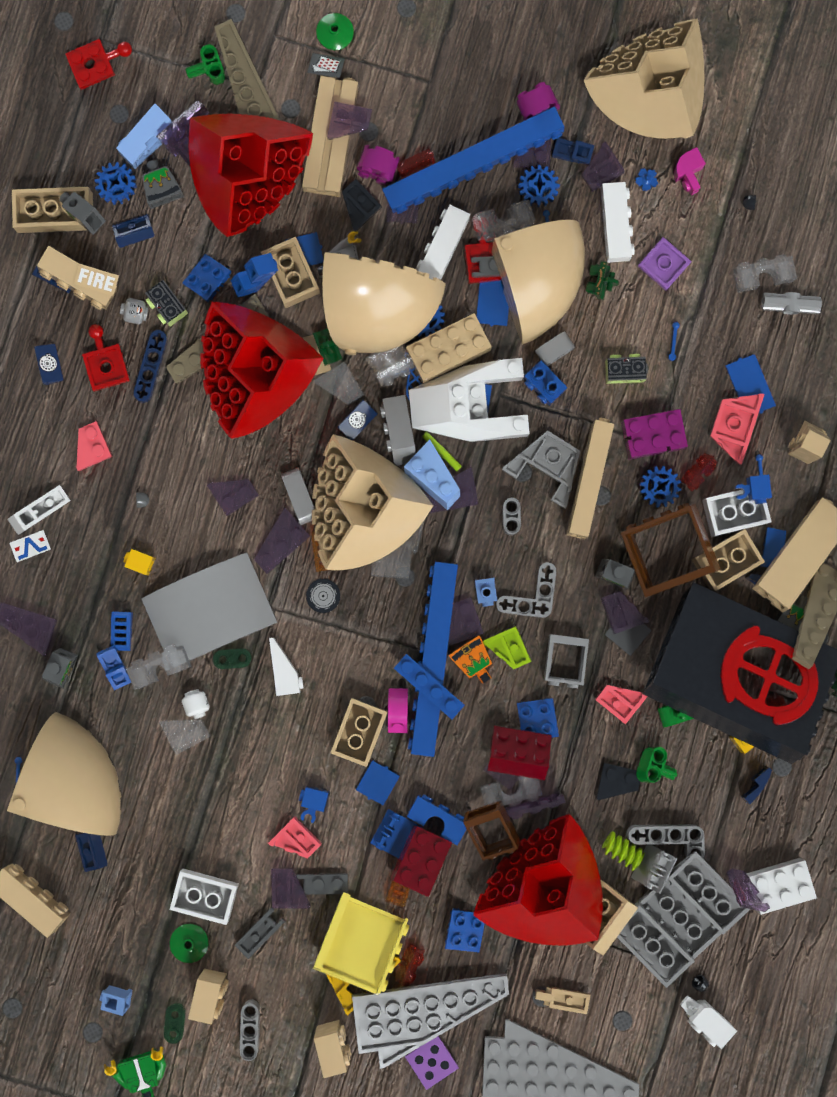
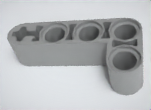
M632 825L626 831L628 840L634 844H684L685 857L690 855L691 850L698 849L699 855L704 859V831L697 825ZM656 829L659 830L660 836L657 839H652L651 832ZM678 829V838L671 839V831ZM693 829L698 830V836L695 839L690 838V832ZM635 830H637L641 834H646V837H644L643 835L637 836V839H635L631 835L635 833Z

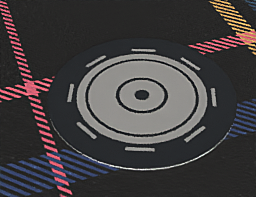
M318 579L311 583L307 589V603L316 612H331L339 604L340 590L333 581Z

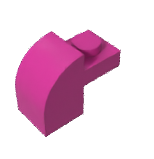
M697 147L683 154L674 169L675 182L683 179L682 185L686 192L689 191L690 195L697 193L701 188L694 173L702 170L706 164Z
M389 688L388 733H407L408 689Z

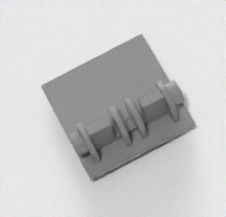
M647 844L643 853L645 852L644 858L634 870L631 878L661 894L677 858L651 844Z

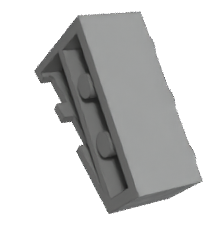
M401 395L385 398L380 410L382 418L386 417L387 422L383 423L385 435L389 434L390 439L386 441L388 452L392 451L393 461L396 466L404 465L416 454L406 397Z

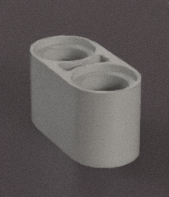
M564 331L540 346L535 352L546 366H549L572 351L575 346Z
M508 498L502 506V527L507 535H515L521 527L520 502L515 498ZM513 502L516 505V511L509 512L506 509V504ZM507 522H515L517 525L516 530L509 531L506 527Z

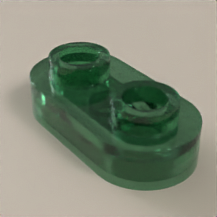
M243 648L220 650L213 656V663L218 669L244 668L249 666L252 661L251 653ZM242 654L246 656L244 662L239 660V656ZM222 656L227 658L225 663L220 662Z
M173 1003L166 1010L164 1038L171 1044L180 1042L184 1036L186 1009L180 1003ZM177 1011L179 1016L173 1017L172 1012ZM175 1031L177 1033V1036L172 1037L170 1035V1032Z

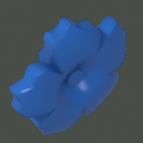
M645 168L640 169L639 177L635 178V183L639 187L642 186L643 191H648L651 187L658 185L657 178H654L657 173L655 170H648L647 172Z

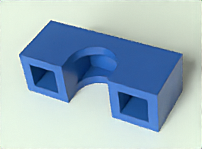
M271 253L253 257L244 265L246 271L237 273L230 281L237 297L256 293L278 271L277 262L273 259Z
M425 794L422 797L418 795L407 813V817L422 826L425 825L430 817H440L444 821V828L440 836L458 846L467 830L463 823L464 816L458 813L456 816L449 813L450 809L443 804L435 805L432 803L433 799Z

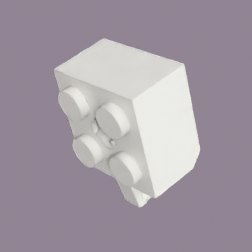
M687 995L680 1003L687 1012L686 1015L689 1018L687 1022L699 1034L703 1032L702 1035L713 1047L717 1045L722 1049L737 1032L731 1023L706 1000L695 1001Z

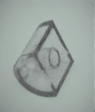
M402 345L388 351L373 353L365 358L380 386L391 385L395 378L399 376L406 377L411 373L410 370L415 368L409 354Z

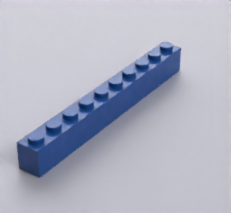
M554 106L383 188L384 196L393 214L396 212L400 214L413 204L416 206L423 203L425 198L429 196L436 197L442 193V190L455 188L459 185V182L465 179L466 181L472 180L476 177V174L482 171L486 173L492 170L493 166L498 163L501 165L505 164L515 155L522 156L532 147H541L545 144V141L561 137L565 128Z
M435 562L434 566H430L429 577H433L432 585H428L427 596H430V604L425 606L424 615H428L427 623H423L422 634L426 636L425 642H421L420 646L423 661H419L418 664L443 685L458 564ZM415 688V692L419 693L418 700L414 699L413 711H416V717L411 719L410 730H414L413 738H409L408 749L414 755L434 757L440 709Z

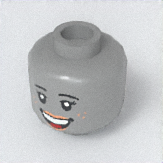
M128 298L126 303H121L120 314L123 315L125 322L141 324L143 321H146L149 306H146L143 300Z

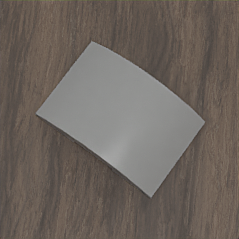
M248 553L208 567L141 598L171 669L278 623Z
M695 851L672 869L661 894L649 889L634 904L638 909L617 938L667 988L695 962L694 959L721 934L724 935L751 907Z

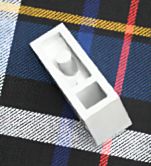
M59 485L7 520L19 535L70 502V499Z
M269 638L276 696L301 693L300 689L304 688L303 678L299 677L298 672L276 639Z

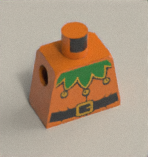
M479 635L448 655L469 679L477 675L483 684L492 678L486 670L492 662Z

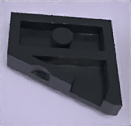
M356 179L342 191L353 230L357 232L382 206Z
M603 763L596 800L638 791L640 781L636 775L637 770Z

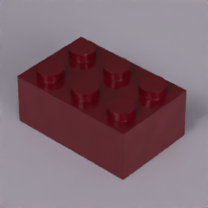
M494 726L487 771L545 780L549 768L552 735Z
M413 826L390 880L429 897L452 842L418 826Z

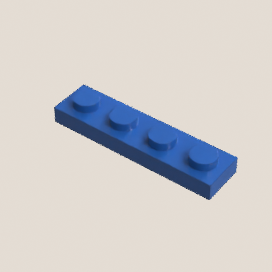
M407 654L394 667L399 674L450 719H453L465 706Z

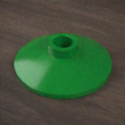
M331 13L319 21L316 34L318 41L323 47L335 51L344 49L351 43L354 29L351 21L346 16L339 13ZM333 27L338 28L336 32H333L331 29Z
M183 924L171 935V952L181 962H196L208 950V936L196 924ZM186 941L191 942L192 946L190 948L185 946Z

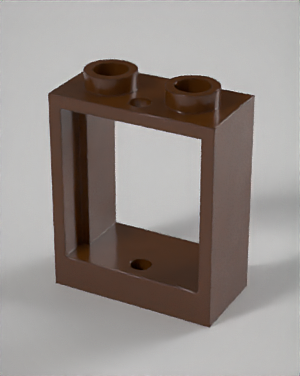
M501 800L465 812L463 823L482 860L494 859L501 854L512 853L518 849L520 838ZM500 818L509 838L487 845L477 825Z

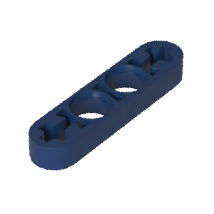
M161 330L153 331L149 337L134 388V397L141 403L148 402L152 397L168 343L167 335ZM159 335L164 339L163 342L159 341L158 348H161V351L151 348V346L156 347L157 342L154 338ZM156 352L159 358L156 362L149 361L148 356L150 353ZM147 370L153 372V378L149 381L143 379V374ZM141 382L147 385H151L150 387L146 386L145 392L148 393V395L143 396V398H141V396L138 394V392H142L144 388L143 385H140Z

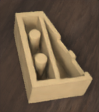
M804 421L796 438L793 437L788 445V448H790L788 454L810 464L823 457L831 440L827 433H825V430Z

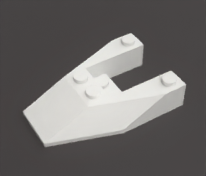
M522 358L503 359L463 366L410 389L409 400L412 428L469 442L527 437L530 434L528 415L488 418L485 384L522 381L524 377Z

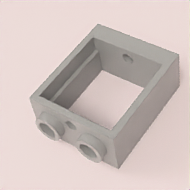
M549 634L544 680L548 681V685L559 686L561 682L567 683L569 688L577 689L579 685H584L589 639ZM554 643L581 646L577 680L550 676Z

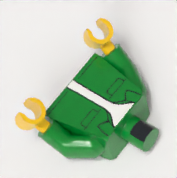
M160 1046V1051L158 1052L152 1048L151 1051L122 1059L117 1064L118 1067H116V1062L112 1060L111 1067L104 1064L105 1074L112 1076L130 1093L141 1091L142 1097H155L152 1087L159 1084L166 1068L163 1047Z

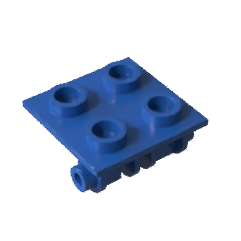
M205 254L182 284L200 295L208 303L216 295L215 291H220L218 287H223L222 283L224 284L230 278L231 270Z
M553 698L517 703L521 730L552 735V738L559 737Z
M388 809L370 843L379 850H384L399 859L412 827H422Z
M453 908L450 912L451 917L448 923L449 928L447 929L445 949L480 952L485 924L473 915L474 912L460 911V909Z

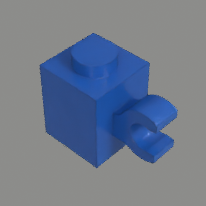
M769 475L750 476L746 478L747 485L739 484L735 486V489L743 490L742 495L736 496L738 500L744 499L748 495L749 501H755V504L767 503V499L772 498Z
M306 786L305 790L301 789L299 801L302 802L301 807L308 808L301 814V820H304L306 814H310L312 816L311 823H314L316 810L321 812L325 810L329 791Z

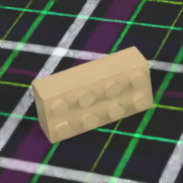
M89 187L12 190L13 228L17 233L84 231L86 229L62 207L63 203L59 199L64 192H68L70 195L76 192L93 206V193Z
M48 246L37 264L40 276L49 281L51 278L54 279L60 288L66 291L69 288L74 291V296L83 301L86 298L91 301V306L100 311L102 308L106 310L117 292V286L114 295L111 296L75 285L74 280L79 263Z
M475 313L407 346L406 352L422 384L490 352L492 346Z
M10 864L0 871V898L48 938L56 932L71 914L68 912V907L62 902L58 903L55 901L53 894L46 889H41L38 886V881L33 877L26 876L23 873V868L19 865Z

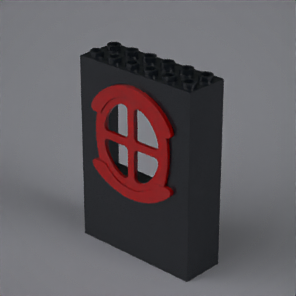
M693 582L682 594L642 694L793 764L797 760H801L803 756H807L811 750V738H814L817 733L818 727H816V724L824 714V710H822L823 705L828 701L830 697L829 688L833 686L836 680L834 674L837 670V649L823 643L810 669L794 661L801 673L802 684L801 686L793 684L777 676L776 670L783 654L792 659L799 631ZM757 647H769L775 651L768 670L746 662L743 659L744 653ZM738 668H744L764 679L757 699L749 696L741 686L737 674ZM771 683H776L797 694L796 700L786 706L773 707L765 703Z

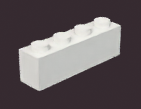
M625 182L603 183L601 186L607 263L630 261L632 255H634V244H631L630 237L633 236V227L629 225L631 207L627 206L630 192L629 188H626Z
M449 205L447 210H443L440 216L442 222L440 226L435 227L432 233L434 239L432 243L428 242L424 250L426 256L424 260L420 259L416 267L417 271L428 273L429 278L432 280L433 278L442 279L470 220L469 213L452 205Z

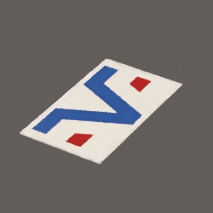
M44 530L10 543L16 562L51 550Z

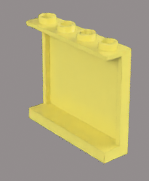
M343 892L313 969L379 995L381 991L385 992L389 982L386 980L388 972L392 973L396 963L393 961L395 954L399 955L403 944L400 943L402 935L406 936L410 926L407 924L408 918H400L351 898V895Z

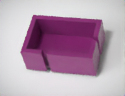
M680 409L625 419L621 422L624 439H628L631 436V440L625 443L628 460L662 454L666 451L683 450L688 447Z

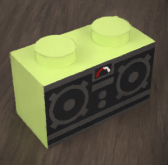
M164 280L145 292L148 297L146 302L152 309L156 307L159 312L157 317L163 325L167 322L171 327L188 314Z
M630 354L629 357L622 358L621 355H610V358H607L605 361L606 384L642 383L647 380L646 357H640V354Z

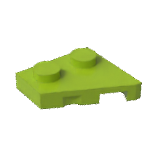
M517 626L483 640L485 646L490 648L513 669L532 662Z

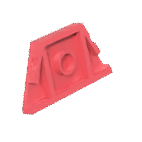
M765 394L721 400L710 437L740 465L743 463Z

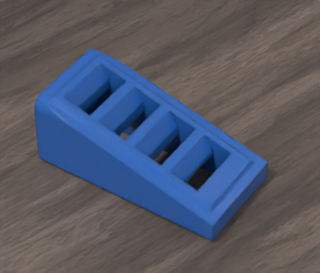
M131 612L111 613V646L114 645L118 651H131L133 613ZM117 618H126V622H117ZM117 626H126V630L117 629ZM116 633L126 634V637H116ZM116 641H126V645H116Z

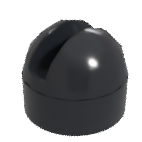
M747 195L743 198L742 204L745 209L755 210L756 195Z
M699 974L693 978L692 987L699 992H705L707 987H709V982L707 978Z

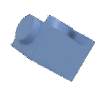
M494 578L475 580L478 604L482 603V607L493 606L494 601H497ZM484 589H488L490 591L489 596L483 595Z
M109 985L100 995V1001L102 1002L101 1010L123 1016L130 1007L132 989L124 990Z

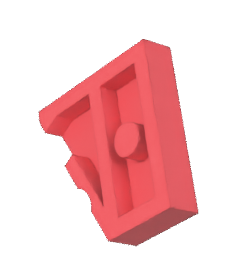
M97 421L79 428L77 471L113 457Z
M606 685L595 700L626 724L647 696L643 695L642 692Z
M294 816L268 844L283 848L290 853H297L299 856L308 859L322 843Z

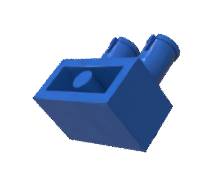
M542 360L523 378L525 386L531 391L534 390L538 394L537 398L544 405L547 403L550 406L567 389V386Z

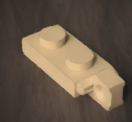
M546 987V991L536 989L534 997L537 1000H543L544 1005L549 1008L587 1014L590 993Z

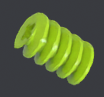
M612 831L604 841L601 849L606 848L605 855L612 852L611 859L619 856L618 863L625 860V867L632 864L631 871H634L640 865L645 852L642 854V848L640 847L635 850L636 845L634 843L629 845V840L627 839L622 841L621 835L615 838L616 833Z

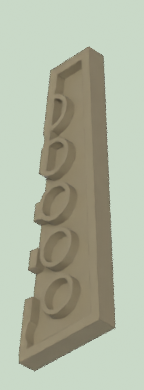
M232 19L215 26L239 114L280 120Z
M256 294L240 305L268 316ZM201 338L166 366L176 384L204 369L201 368L200 353H203Z
M824 562L811 579V587L807 594L808 600L803 611V621L800 623L799 635L797 636L792 657L794 661L807 669L813 666L837 612V570Z

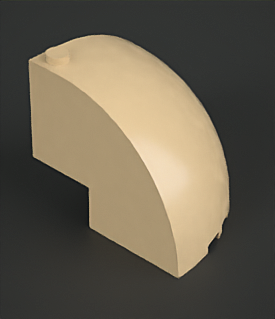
M698 18L674 23V27L663 30L661 27L650 33L649 36L645 33L632 39L633 43L626 47L621 45L611 52L612 55L602 58L600 65L597 68L593 67L585 77L584 83L595 104L608 118L619 126L636 134L652 138H688L693 136L700 120L704 98V56Z
M576 220L546 222L494 238L492 254L504 285L503 292L522 345L535 340L551 327H554L568 311L577 295L584 272L585 246L580 224Z
M326 252L324 254L322 286L325 319L332 340L340 349L345 351V354L356 355V352H384L405 344L427 326L441 303L445 283L438 278L430 279L428 273L419 272L417 269L403 266V269H401L400 266L383 260H379L378 264L376 260L367 257L357 260L346 254Z
M334 434L323 453V456H325L323 465L318 467V484H314L312 498L316 499L315 510H312V525L316 526L314 540L318 541L320 547L318 554L325 569H353L385 557L414 534L433 507L421 488L391 461L362 444Z
M55 712L46 721L32 745L19 775L7 811L73 831L105 836L116 835L121 815V792L119 790L117 772L108 757L107 751L89 730L83 728L75 720Z

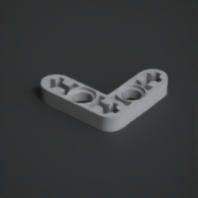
M546 562L539 567L535 599L502 596L496 602L498 611L506 614L539 618L549 616L553 604L556 578L555 566L552 563ZM546 566H549V569L552 570V573L548 575V580L552 579V583L547 581L540 582L541 578L545 579V573L542 572V569H545ZM542 585L550 587L549 595L544 596L540 593ZM507 599V603L513 604V600H517L515 604L516 612L512 611L513 607H507L506 610H503L499 603ZM525 601L529 604L527 612L519 610L518 605L520 602ZM532 602H536V607H541L542 604H545L548 611L542 615L541 611L534 610L535 614H531Z

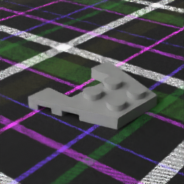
M547 431L505 465L502 471L517 479L525 464L529 463L560 483L551 501L566 509L580 450Z

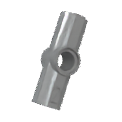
M796 292L784 294L763 293L761 306L762 310L782 311L783 314L790 315L799 313L819 314L822 300L821 297L802 296Z

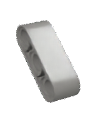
M299 467L282 473L281 477L300 525L311 522L312 510H315Z
M251 999L247 1000L241 1009L240 1056L246 1061H252L256 1058L259 1051L260 1005L256 1000ZM252 1006L255 1008L256 1013L248 1014L245 1008ZM252 1026L255 1029V1033L248 1034L245 1031V1027ZM252 1046L255 1052L248 1054L245 1051V1047Z

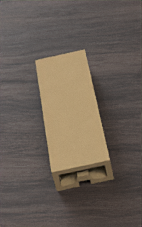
M320 76L311 130L313 139L309 156H307L302 184L304 192L341 197L359 88L358 82L352 78H344L341 81L336 80V77Z
M599 418V420H595L591 424L567 528V536L584 540L589 537L614 424L610 423L609 419Z
M822 497L815 502L752 588L762 597L769 599L771 604L781 612L791 608L837 544V508L832 501Z

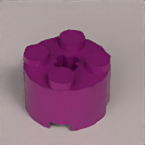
M541 82L530 92L524 91L517 96L519 99L517 106L524 121L554 106L556 110L560 109L558 100L550 85Z
M365 145L357 165L358 175L366 179L370 177L375 179L376 183L386 185L387 182L393 181L400 158H394V153L385 148L376 146L375 149H371L369 145Z

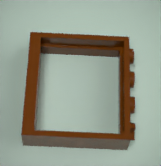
M689 503L680 505L675 512H672L671 509L660 513L661 517L654 519L653 516L642 520L644 524L639 526L636 523L626 527V531L621 532L645 597L721 570L696 504L690 506ZM689 513L709 566L653 586L634 534Z

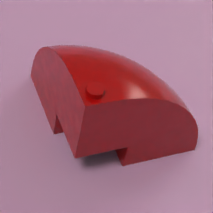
M212 114L190 117L189 160L194 186L206 214L221 233L229 237L247 231V227L254 223L256 225L259 224L267 213L271 215L280 206L279 202L284 195L288 196L296 184L294 183L295 179L304 169L302 164L305 156H309L313 133L285 121L255 115Z
M212 302L204 322L207 325L205 336L201 337L203 353H200L201 368H204L205 374L203 385L206 395L209 394L210 407L212 411H216L219 417L218 423L231 439L238 438L265 427L293 405L312 381L324 358L294 331L266 315L229 303Z
M570 814L550 821L549 826L542 830L540 828L534 830V833L531 834L528 840L526 838L522 839L519 842L518 849L508 858L505 856L496 867L498 871L486 882L488 887L485 893L479 896L473 914L476 918L505 935L536 944L564 946L599 939L603 913V896L598 866L585 834Z

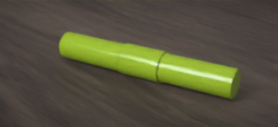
M428 432L422 436L427 442L429 439L431 440L438 454L456 472L462 467Z

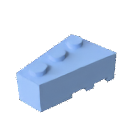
M154 104L129 134L118 143L116 149L136 169L176 130L171 119Z
M429 439L404 466V471L417 485L448 510L460 497V489Z

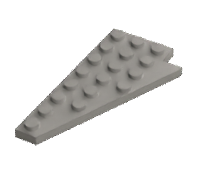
M507 974L388 989L385 992L381 991L379 995L371 992L353 994L352 1001L358 1053L378 1051L380 1069L385 1068L509 995Z
M505 1019L504 1037L485 1036L482 1097H639V1084L509 1019Z

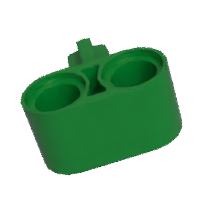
M205 45L200 51L202 63L187 67L185 69L189 79L206 74L211 83L215 85L222 84L226 76L218 52L213 45ZM209 53L214 54L213 58L207 59L205 57ZM214 71H220L218 76H212Z
M669 706L657 709L663 728L694 719Z
M647 747L644 749L636 772L639 781L655 783L660 780L661 775L670 780H674L677 777V770L665 765L667 752L664 748Z

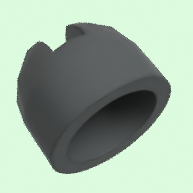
M136 492L137 508L147 506L150 500L149 496L143 492Z

